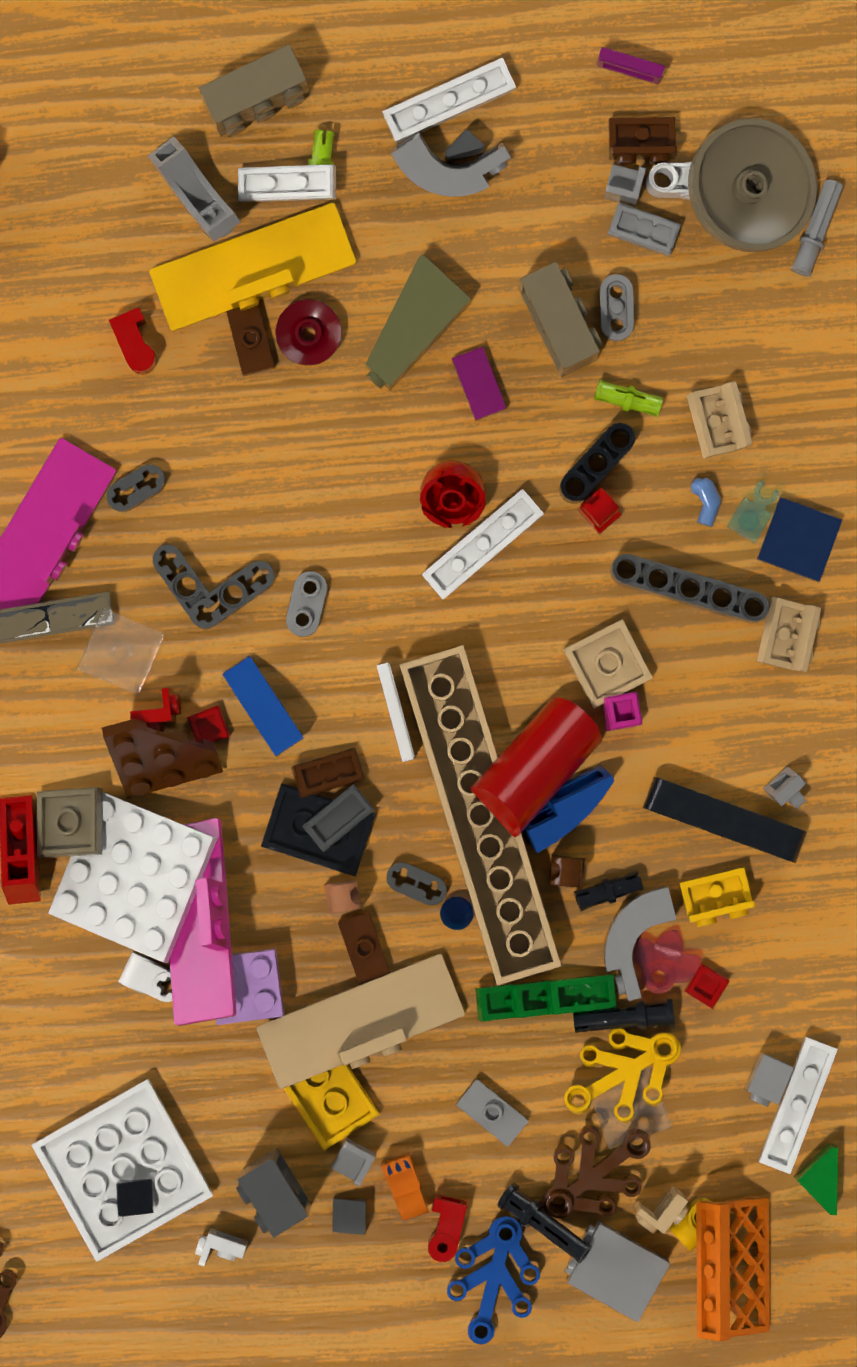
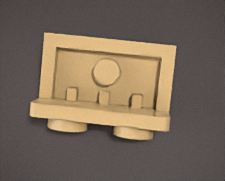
M735 381L686 395L703 459L735 452L752 445L751 428L746 421L742 406L743 398Z
M771 597L757 662L786 670L807 672L813 658L812 648L816 632L820 626L819 616L821 608Z
M674 1186L671 1187L654 1212L638 1201L633 1206L637 1213V1222L653 1234L657 1229L665 1234L672 1223L678 1225L689 1210L686 1208L688 1200L685 1195Z

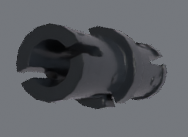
M634 870L610 880L606 877L601 879V883L574 891L577 905H579L580 912L606 902L609 904L615 903L617 898L642 891L643 885L640 876H638V871Z

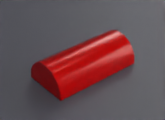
M552 698L474 783L470 790L513 837H517L600 745L602 741L600 730L593 719L579 706L563 698Z

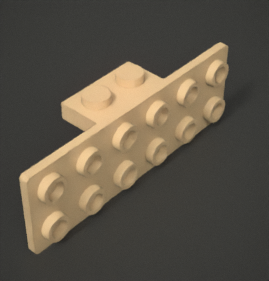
M437 954L259 1025L256 1030L278 1087L283 1089L340 1065L350 1064L352 1069L371 1062L369 1059L370 1055L380 1051L383 1056L397 1052L402 1049L400 1043L407 1041L406 1039L464 1016L465 1012L443 956Z

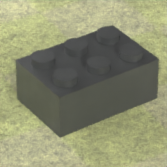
M278 1148L243 1168L237 1179L239 1186L236 1189L244 1203L247 1205L251 1202L256 1209L257 1215L254 1218L264 1234L269 1231L274 1238L308 1217L312 1203Z

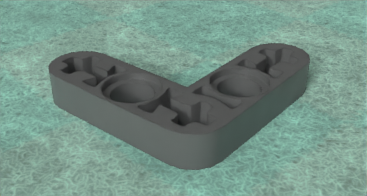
M172 545L160 546L153 555L155 569L192 622L202 629L215 627L267 591L275 581L273 568L266 562L255 561L211 592H208L185 557L176 547ZM165 551L169 555L176 554L177 557L174 558L173 562L179 570L183 565L187 568V571L177 574L172 582L168 579V576L174 574L167 565L161 567L159 564L163 560L161 554ZM258 567L261 571L267 569L269 572L265 576L267 582L264 585L259 581L255 582L250 586L255 592L248 595L246 587L238 579L244 576L246 582H248L255 576L253 573L255 568ZM191 578L195 581L196 590L191 596H182L178 592L177 585L181 579ZM229 586H237L242 591V599L235 605L226 603L223 598V593ZM217 595L220 604L228 611L221 614L218 608L211 614L213 618L211 622L208 623L206 620L198 621L197 617L201 614L199 608L203 605L207 609L211 608L216 604L211 598Z

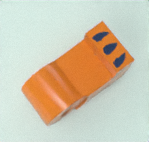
M410 1153L381 1162L382 1171L402 1220L406 1221L428 1213L427 1204L422 1193V1186Z

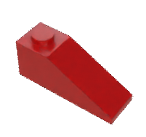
M32 795L0 798L1 887L8 905L41 901L39 858H37V835Z

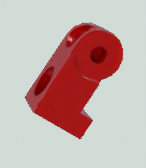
M137 307L109 319L125 360L132 371L141 375L153 371L157 359L152 348L145 343L139 326L146 324L141 309Z
M602 488L578 508L579 513L599 535L622 516L618 505Z
M439 1194L434 1195L432 1211L440 1214L436 1231L431 1234L428 1240V1252L435 1261L447 1262L455 1256L467 1209V1201Z

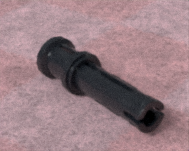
M667 998L666 1002L646 1004L644 1001H639V1003H636V1006L573 1013L575 1033L626 1027H638V1030L647 1031L648 1027L664 1025L675 1028L672 998Z
M511 1184L501 1196L497 1207L501 1210H508L520 1219V1224L523 1227L532 1226L553 1244L574 1258L576 1262L581 1263L591 1251L592 1246L543 1210L542 1202L537 1199L533 1201L519 1190L520 1186L518 1184Z

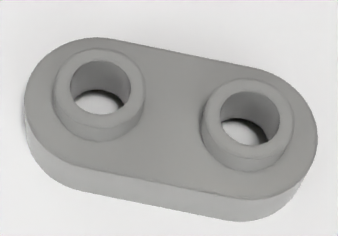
M614 274L608 276L600 287V329L608 340L621 342L630 336L634 327L633 286L625 276ZM617 287L621 289L622 296L620 298H613L610 295V290ZM614 320H619L623 324V328L620 331H614L610 323Z
M304 572L298 576L294 583L286 623L288 629L299 637H308L314 634L320 624L327 594V583L317 572ZM307 582H314L317 585V589L313 594H308L304 591V586ZM306 614L309 617L308 624L299 626L296 622L298 615Z

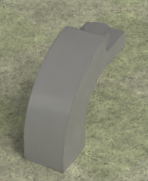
M419 132L391 149V155L400 169L416 185L431 193L454 197L471 195L490 187L489 181L484 174L490 172L491 175L500 172L508 166L506 161L511 158L510 152L502 142L471 162L450 164L440 160L432 153Z
M174 136L148 155L150 161L204 233L214 242L220 237L227 236L240 223L236 214L214 190L186 149Z
M667 886L644 892L630 900L616 914L607 931L604 943L605 970L609 972L619 969L620 975L615 976L619 995L626 994L628 1001L642 998L632 961V952L636 940L645 930L654 925L677 920Z

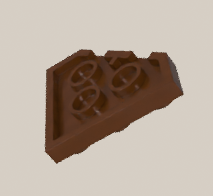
M137 719L102 727L104 741L127 799L223 772L217 749L212 741L202 739L200 742L187 739L185 733L164 727L160 731L148 728L146 722Z

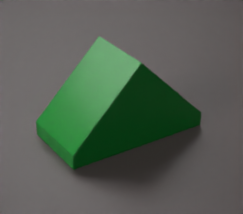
M827 1144L794 1178L830 1215H837L838 1147L834 1144Z

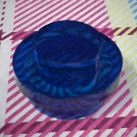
M462 897L449 898L441 907V920L450 929H464L473 919V908L469 901Z

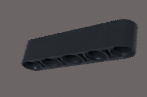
M653 777L643 805L644 809L796 863L807 834L804 830L658 777Z

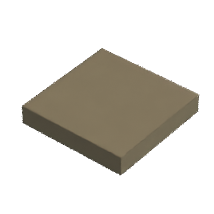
M102 788L37 791V858L102 855Z

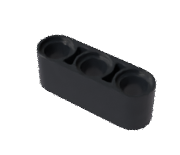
M617 423L609 427L561 480L559 487L560 496L564 501L570 504H577L585 500L627 455L635 443V433L629 425ZM617 431L624 432L628 436V445L623 448L615 447L611 443V434ZM594 455L603 457L606 461V468L601 472L592 471L588 466V459ZM569 480H579L583 484L584 491L581 495L571 496L567 493L565 484Z

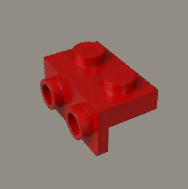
M169 687L162 688L163 708L130 711V719L144 721L148 728L161 730L162 724L175 723L176 715H181L180 695L174 694L173 689Z

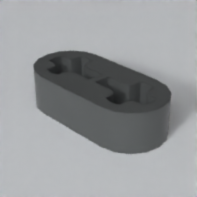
M155 465L142 466L109 487L106 497L107 502L118 512L130 511L164 489L166 483L165 475ZM146 472H150L152 475H159V478L155 481L157 484L155 488L152 489L149 485L138 489L137 485L145 481L144 474ZM134 488L136 491L127 497L129 502L127 505L123 506L122 503H114L113 501L117 497L115 492L117 489L127 492Z
M404 862L395 863L387 872L386 878L390 888L427 905H437L446 897V884L441 878ZM402 868H406L408 870L407 876L416 880L414 886L405 882L401 887L395 885L396 879L392 877L393 871L399 872ZM432 881H436L438 883L437 888L442 891L439 897L433 896L431 900L425 898L426 891L417 887L419 882L430 885Z

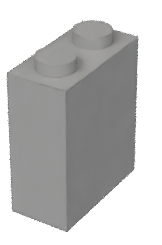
M598 1220L595 1227L592 1225L588 1226L582 1237L583 1241L592 1246L587 1257L581 1263L576 1262L571 1257L564 1272L568 1273L567 1283L634 1321L639 1322L670 1262L666 1257Z

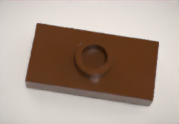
M259 304L247 310L241 311L240 308L226 311L242 375L247 376L274 369L275 366Z
M355 748L291 767L300 799L365 779Z
M370 912L338 922L359 985L390 974Z

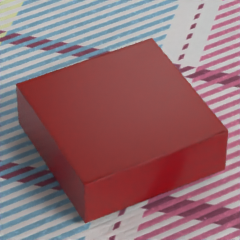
M219 706L187 717L196 742L205 739L215 743L230 737Z
M700 963L684 992L713 1009L730 981Z

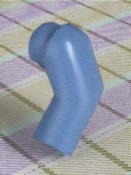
M696 478L691 483V492L699 496L703 503L697 522L713 527L721 504V497L713 481L708 478Z

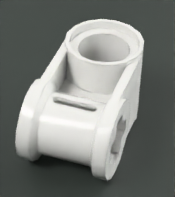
M663 162L653 166L645 182L649 194L657 198L690 200L688 175L691 162ZM657 173L667 175L670 180V186L665 188L657 186L654 182V175Z
M132 951L118 982L160 1001H173L172 992L165 995V988L161 986L162 981H169L171 979L170 969L159 965L158 962L142 954Z

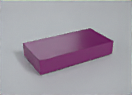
M601 47L597 65L600 68L657 85L660 84L665 68L664 65Z
M483 347L452 358L475 421L506 410V405Z

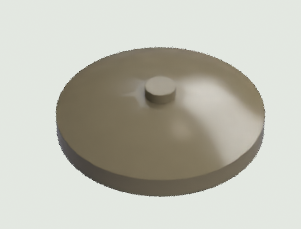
M748 118L725 124L712 132L700 144L690 165L688 192L696 217L713 238L735 250L764 252L789 242L805 227L815 206L817 180L813 163L806 149L793 134L773 122Z

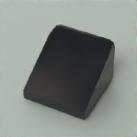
M152 1179L121 1180L117 1182L118 1217L154 1213Z

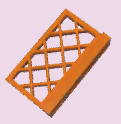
M756 1197L719 1202H696L697 1337L715 1341L730 1340V1337L770 1332L769 1198ZM757 1206V1220L752 1224L748 1219V1215L753 1207ZM730 1209H731V1210L733 1211V1213L736 1215V1218L734 1219V1221H733V1223L731 1224V1226H730ZM743 1224L748 1233L741 1243L736 1237V1233ZM755 1240L758 1252L753 1258L747 1250ZM730 1243H732V1245H733V1246L735 1247V1249H736V1252H735L734 1255L732 1256L731 1260H730ZM743 1258L749 1266L741 1276L737 1272L736 1267ZM756 1274L758 1285L753 1292L748 1283L753 1275ZM730 1277L737 1283L731 1293ZM744 1292L749 1299L741 1310L736 1301ZM754 1307L758 1310V1325H753L748 1319ZM732 1310L737 1318L730 1327V1311Z

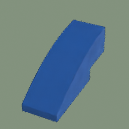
M250 656L222 674L276 757L304 739Z
M599 765L567 781L522 831L526 842L538 853L572 831L603 799L614 782L613 776L603 766Z

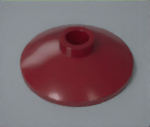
M305 299L292 303L281 313L276 324L275 335L281 352L289 360L300 365L312 366L325 362L336 352L341 341L342 330L336 313L328 305L317 300ZM313 329L315 337L311 340L304 339V330Z

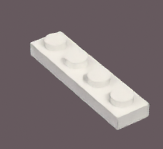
M500 58L382 111V114L397 144L418 132H424L516 90V86L504 59Z
M523 489L520 490L428 568L422 576L441 599L444 600L540 519L544 513Z
M805 1036L794 1064V1070L783 1093L758 1162L791 1174L837 1053V1048Z

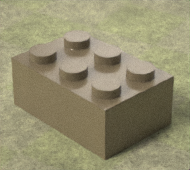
M289 44L199 87L203 102L220 137L225 134L228 137L237 135L246 129V124L257 120L258 123L264 122L275 115V110L285 105L287 108H293L305 101L304 96L309 94L307 80Z
M554 262L520 278L518 289L560 377H563L597 361L602 342L594 327L589 329L585 322V316L588 314L580 297L574 299L571 293L573 282L565 267L560 269L557 262Z

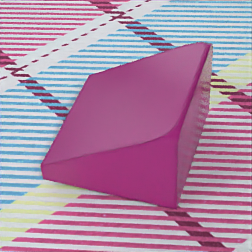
M637 692L604 697L606 732L643 725Z

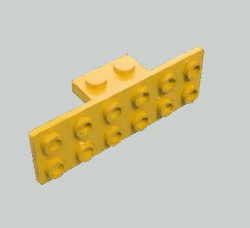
M329 203L152 268L149 273L170 330L177 331L226 313L229 310L240 308L241 311L257 306L259 300L270 296L272 299L285 296L290 293L291 288L354 266L356 259L335 203Z

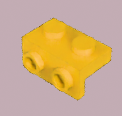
M744 867L679 883L688 922H696L697 927L717 923L716 916L728 913L730 919L749 915L748 909L755 907Z

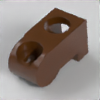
M552 854L549 885L582 888L585 858Z

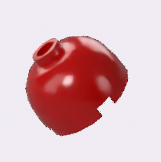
M452 460L439 463L427 472L421 483L420 503L423 514L432 523L439 526L452 528V524L463 523V527L470 525L480 517L485 509V484L481 475L469 464Z

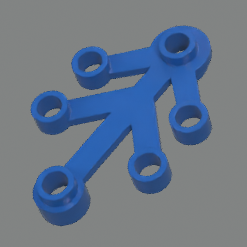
M501 1216L495 1219L489 1228L488 1236L470 1247L458 1249L455 1254L456 1264L466 1269L474 1264L476 1257L495 1248L491 1262L460 1280H452L447 1286L449 1298L453 1301H461L469 1290L486 1281L478 1316L472 1318L468 1324L469 1338L476 1344H486L494 1336V1325L491 1317L500 1284L512 1302L514 1315L524 1318L532 1310L530 1300L522 1295L505 1266L508 1251L521 1269L520 1278L523 1283L527 1285L537 1283L540 1278V1272L536 1265L531 1264L519 1243L522 1238L521 1225L510 1216ZM502 1228L511 1229L512 1236L509 1239H502L499 1236ZM462 1252L471 1254L472 1259L469 1263L465 1264L459 1261V1255ZM528 1268L536 1271V1276L532 1280H527L523 1276L524 1271ZM453 1285H461L463 1293L459 1296H454L450 1291ZM525 1301L528 1304V1309L525 1312H518L515 1308L517 1302ZM479 1325L485 1326L488 1330L487 1334L483 1337L475 1334V1328Z

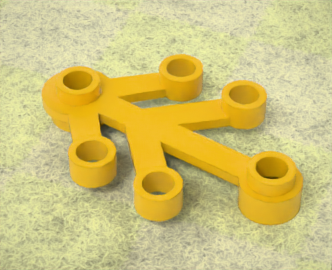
M622 1028L613 1029L608 1037L611 1047L616 1050L630 1047L645 1052L635 1059L600 1051L593 1045L583 1047L580 1051V1058L585 1066L594 1067L598 1064L615 1068L616 1070L586 1088L581 1085L570 1087L564 1095V1101L568 1110L574 1114H583L591 1107L592 1100L624 1082L620 1102L615 1106L614 1114L621 1123L631 1122L635 1115L633 1103L641 1071L653 1065L650 1084L644 1088L643 1098L649 1106L659 1105L663 1100L661 1088L667 1066L674 1064L681 1054L679 1040L670 1033H658L649 1039L628 1034ZM616 1034H622L625 1040L621 1044H615L612 1041L613 1037ZM668 1045L671 1051L667 1055H661L658 1052L659 1047ZM594 1051L596 1058L593 1061L585 1060L584 1055L586 1052ZM650 1090H656L659 1092V1097L652 1101L647 1098V1093ZM574 1097H584V1104L579 1107L572 1104ZM622 1107H628L631 1110L630 1115L626 1118L618 1115V1111Z

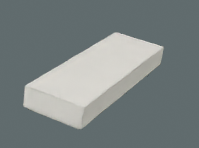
M333 164L238 168L239 202L336 199V166Z
M388 662L376 665L402 762L414 760L415 755L391 666Z

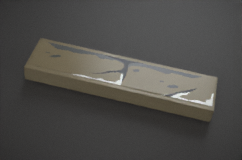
M109 591L0 609V644L114 624Z

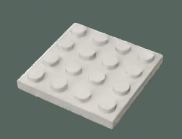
M102 791V855L70 857L48 914L158 961L168 963L196 894L195 880L202 879L217 838Z
M149 1078L31 1145L96 1262L214 1195ZM152 1179L154 1213L118 1217L117 1182L121 1180Z

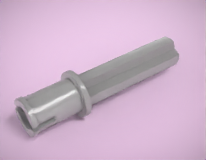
M826 180L824 182L805 235L799 239L801 245L791 271L802 276H811L819 250H823L825 247L822 243L843 190L841 183L835 180Z

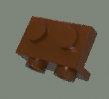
M675 117L609 118V160H617L619 165L636 164V160L650 159V164L657 165L663 162L670 163V159L676 158Z

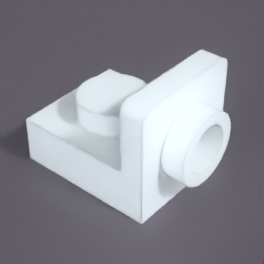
M211 1228L207 1237L201 1235L195 1251L196 1255L201 1256L198 1265L205 1266L211 1249L217 1250L216 1255L227 1260L235 1261L236 1257L242 1259L248 1241Z

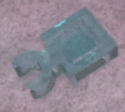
M763 481L758 482L753 489L754 500L751 502L744 497L726 526L754 544L773 515L766 511L765 507L773 504L779 496V491L775 490L770 498L762 497L760 490L765 483Z

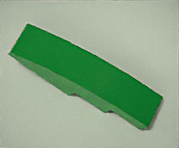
M613 974L475 988L478 1021L481 1022L617 1008Z

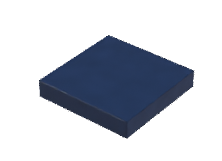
M780 497L756 560L819 583L842 519Z

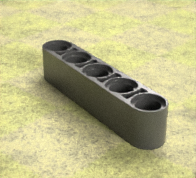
M631 554L618 556L610 567L611 578L621 586L742 622H759L769 612L768 599L759 592ZM628 561L634 566L635 573L632 578L623 579L618 575L617 565L620 562ZM652 571H661L666 576V584L663 588H654L649 583V574ZM692 580L697 584L698 593L695 597L687 598L681 593L680 587L683 581ZM721 589L729 594L730 602L728 606L718 607L714 604L712 596L715 590ZM748 599H755L761 604L762 608L759 616L751 617L745 612L744 605Z

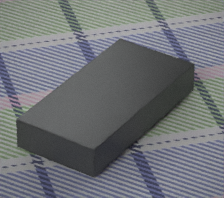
M353 784L302 827L324 852L375 809Z

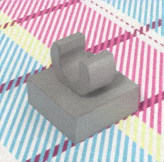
M789 767L781 771L763 788L781 806L788 801L789 804L798 809L807 801L799 792L806 783Z

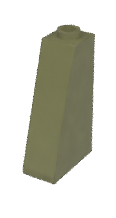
M423 254L418 258L366 362V368L370 371L366 376L380 389L385 385L391 390L471 304V298Z

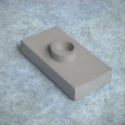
M619 202L607 235L669 257L681 224Z
M477 1078L456 1103V1106L507 1147L529 1121Z

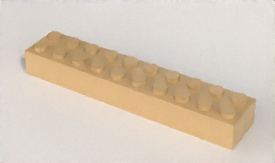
M464 645L400 664L497 986L560 967L559 956L522 835L513 837L470 790L498 757Z

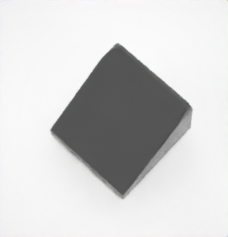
M465 130L445 151V160L451 163L485 152V146L469 130Z
M333 1198L332 1232L365 1235L366 1199Z

